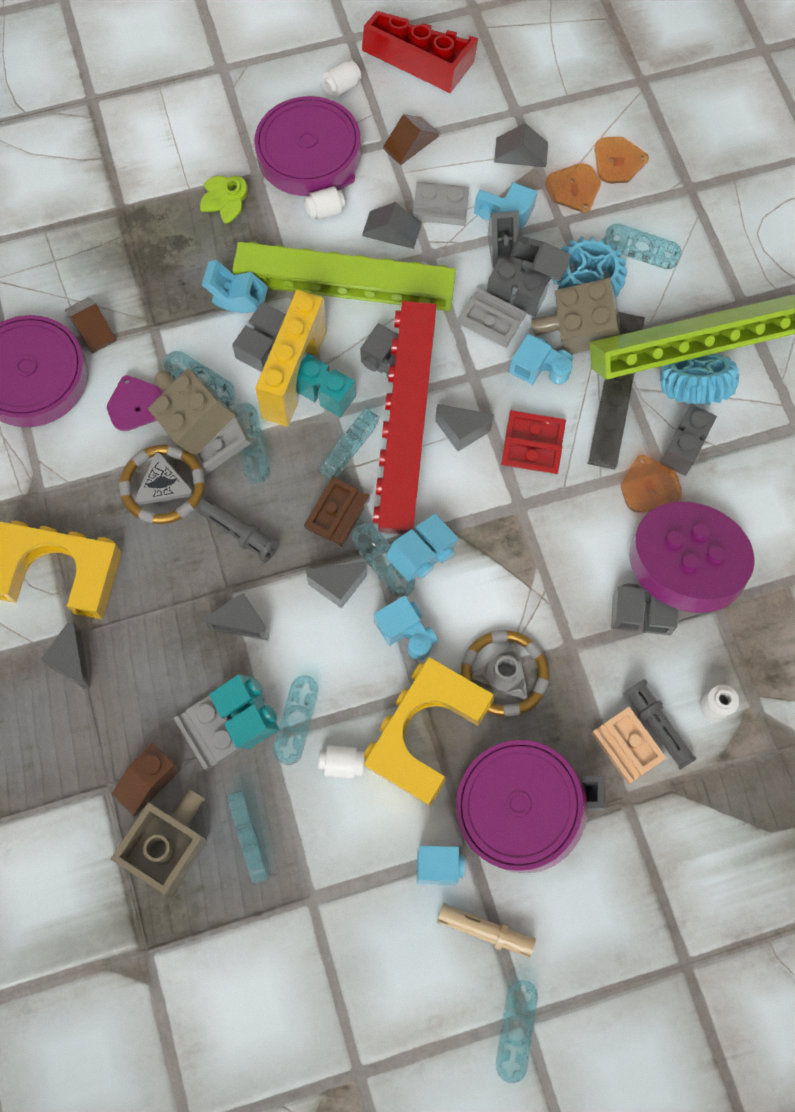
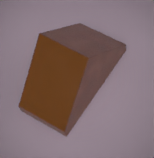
M403 114L384 144L383 149L402 165L438 138L439 133L422 117Z
M88 297L65 309L66 314L92 354L116 341L97 304Z

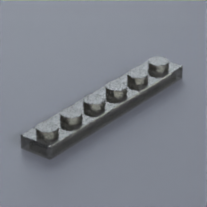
M618 312L621 335L643 330L645 317ZM635 373L604 379L587 464L616 469Z

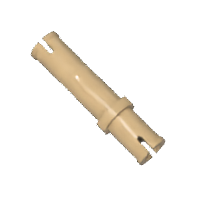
M443 903L437 920L438 924L441 923L495 945V949L501 950L504 948L530 959L536 942L534 937L532 938L508 929L509 925L502 923V926L474 914L449 906L447 903Z

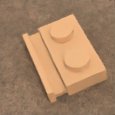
M627 707L591 733L628 785L667 758L630 707Z

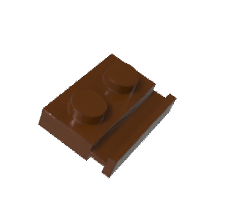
M332 477L305 522V529L343 547L369 502L370 495L358 491L357 488Z

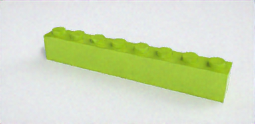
M238 242L232 269L234 275L252 272L268 286V289L289 292L300 290L313 295L402 305V301L437 304L436 310L451 311L456 268H449L445 265L432 266L419 262L394 261L389 258L375 259L364 255L351 256L338 252H318L308 248L294 249L282 245H261L256 242Z
M789 295L590 342L591 369L604 379H611L794 335L795 296Z

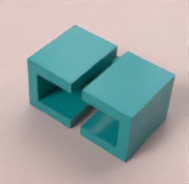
M307 353L300 363L296 392L314 403L319 396V405L341 418L356 397L355 380L336 369H333L330 373L329 365Z
M240 674L209 695L221 718L224 719L231 715L232 719L224 723L235 747L238 749H251L280 729L276 723L277 715L270 705H264L263 688L261 684L252 676Z

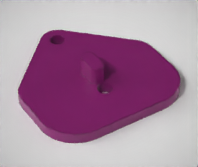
M123 376L106 407L113 426L120 431H130L157 421L148 408L162 394L161 389L156 385L132 376Z

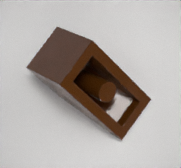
M152 743L129 765L112 794L133 816H136L181 770Z

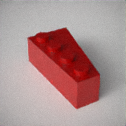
M376 11L364 25L362 51L451 93L474 63L478 38L469 36V39L457 37V32L447 30L445 34L431 30L432 25L422 23V25L409 24V19Z

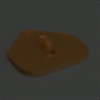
M604 137L595 144L594 152L598 176L602 181L609 184L630 182L649 161L647 153L624 137Z
M584 163L553 172L547 176L545 182L546 190L554 203L582 213H588L591 210L601 186V181L595 170L590 165Z
M639 455L621 483V491L627 507L638 513L651 511L663 504L678 502L682 496V489L677 474L645 455Z

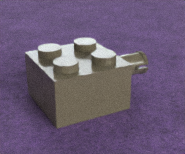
M611 278L555 290L556 313L531 319L535 336L559 330L565 350L570 354L590 350V342L621 335L616 295Z
M189 368L176 380L167 370L159 371L155 375L154 383L163 393L153 402L148 410L177 445L193 456H196L235 417V414L209 384Z
M188 789L174 813H169V815L148 802L110 860L164 895L172 897L207 842L205 838L191 830V825H189L205 799Z

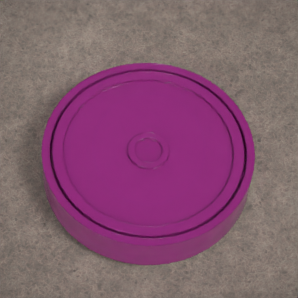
M303 96L286 100L273 107L264 115L255 132V151L263 176L277 189L289 194L309 196L311 192L335 186V188H338L352 177L360 163L361 138L359 126L355 118L344 106L327 98Z
M24 315L0 322V421L16 427H36L51 423L67 414L80 400L88 379L87 361L76 337L63 324L43 316Z
M671 502L651 510L641 520L630 546L632 570L645 590L662 603L687 612H713L732 604L744 590L752 576L755 565L752 545L742 528L717 509L695 502Z
M511 740L490 747L470 764L459 784L456 798V814L464 839L479 857L506 871L535 873L555 866L565 859L576 847L587 821V796L584 785L576 770L562 755L539 742Z

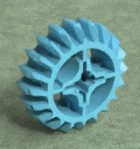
M593 235L589 241H586L581 236L578 243L571 240L568 246L564 245L561 250L571 254L568 261L567 271L562 275L560 281L554 279V284L559 285V290L604 279V271L608 270L617 297L626 282V259L621 258V250L613 251L614 243L606 245L604 244V238L599 242L595 241ZM572 263L576 265V272L571 273L569 268Z
M710 354L663 366L662 373H660L662 392L668 398L676 399V402L683 401L686 404L696 403L697 405L706 403L710 405L711 402L720 403L722 399H730V396L735 394L740 374L738 373L736 362L731 361V358L723 357L721 354Z

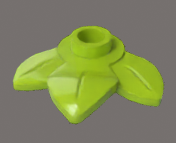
M217 175L209 178L204 183V187L208 192L201 199V212L220 211L223 222L229 224L242 211V201L248 193L246 181L240 176L226 178ZM234 186H237L235 190L231 191Z

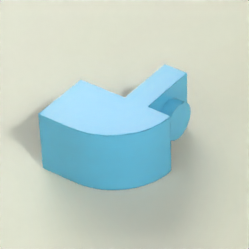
M512 182L505 199L479 190L475 199L474 214L479 215L485 220H490L491 212L518 210L519 229L526 225L533 212L538 191Z
M217 260L208 261L201 285L213 295V304L222 309L239 313L255 312L261 302L265 301L268 286L252 272L234 275Z

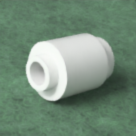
M343 61L323 74V87L328 94L338 97L358 84V81L361 80V71L354 61Z
M335 186L309 193L308 197H304V204L308 217L319 220L342 213L345 200L342 191H337Z
M715 686L701 700L702 713L712 721L726 719L739 706L738 694L730 686Z
M327 745L326 751L320 750L318 769L324 770L325 777L354 779V776H362L364 751H357V747Z

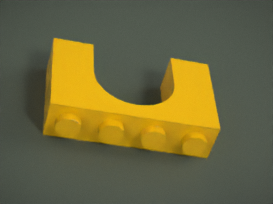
M296 290L255 387L261 417L264 420L289 427L298 405L296 382L304 352L318 355L327 333L323 297Z
M11 521V524L0 522V600L17 603L29 566L43 555L62 553L72 557L76 563V575L67 607L75 615L103 620L122 555L113 540L105 537H98L97 540L89 539L85 535L70 531L68 534L57 533V530L47 526H40L39 529L31 528L26 523L20 521Z
M429 657L425 664L420 662L412 675L415 681L410 689H403L396 701V705L399 707L393 717L388 715L383 721L379 730L382 732V735L377 743L372 741L364 753L366 761L363 765L373 773L431 807L445 784L446 777L420 762L409 753L405 743V732L408 723L415 714L425 708L443 707L479 726L494 701V694Z

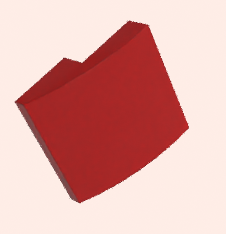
M510 410L501 465L558 475L566 419Z

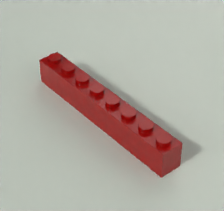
M402 301L401 311H395L394 328H399L398 338L392 339L391 355H396L395 366H389L388 383H393L392 393L386 394L385 410L390 411L389 421H383L382 438L387 439L386 449H380L379 466L384 467L383 478L377 477L376 495H381L380 506H374L373 524H378V532L404 535L411 529L414 530L437 304Z

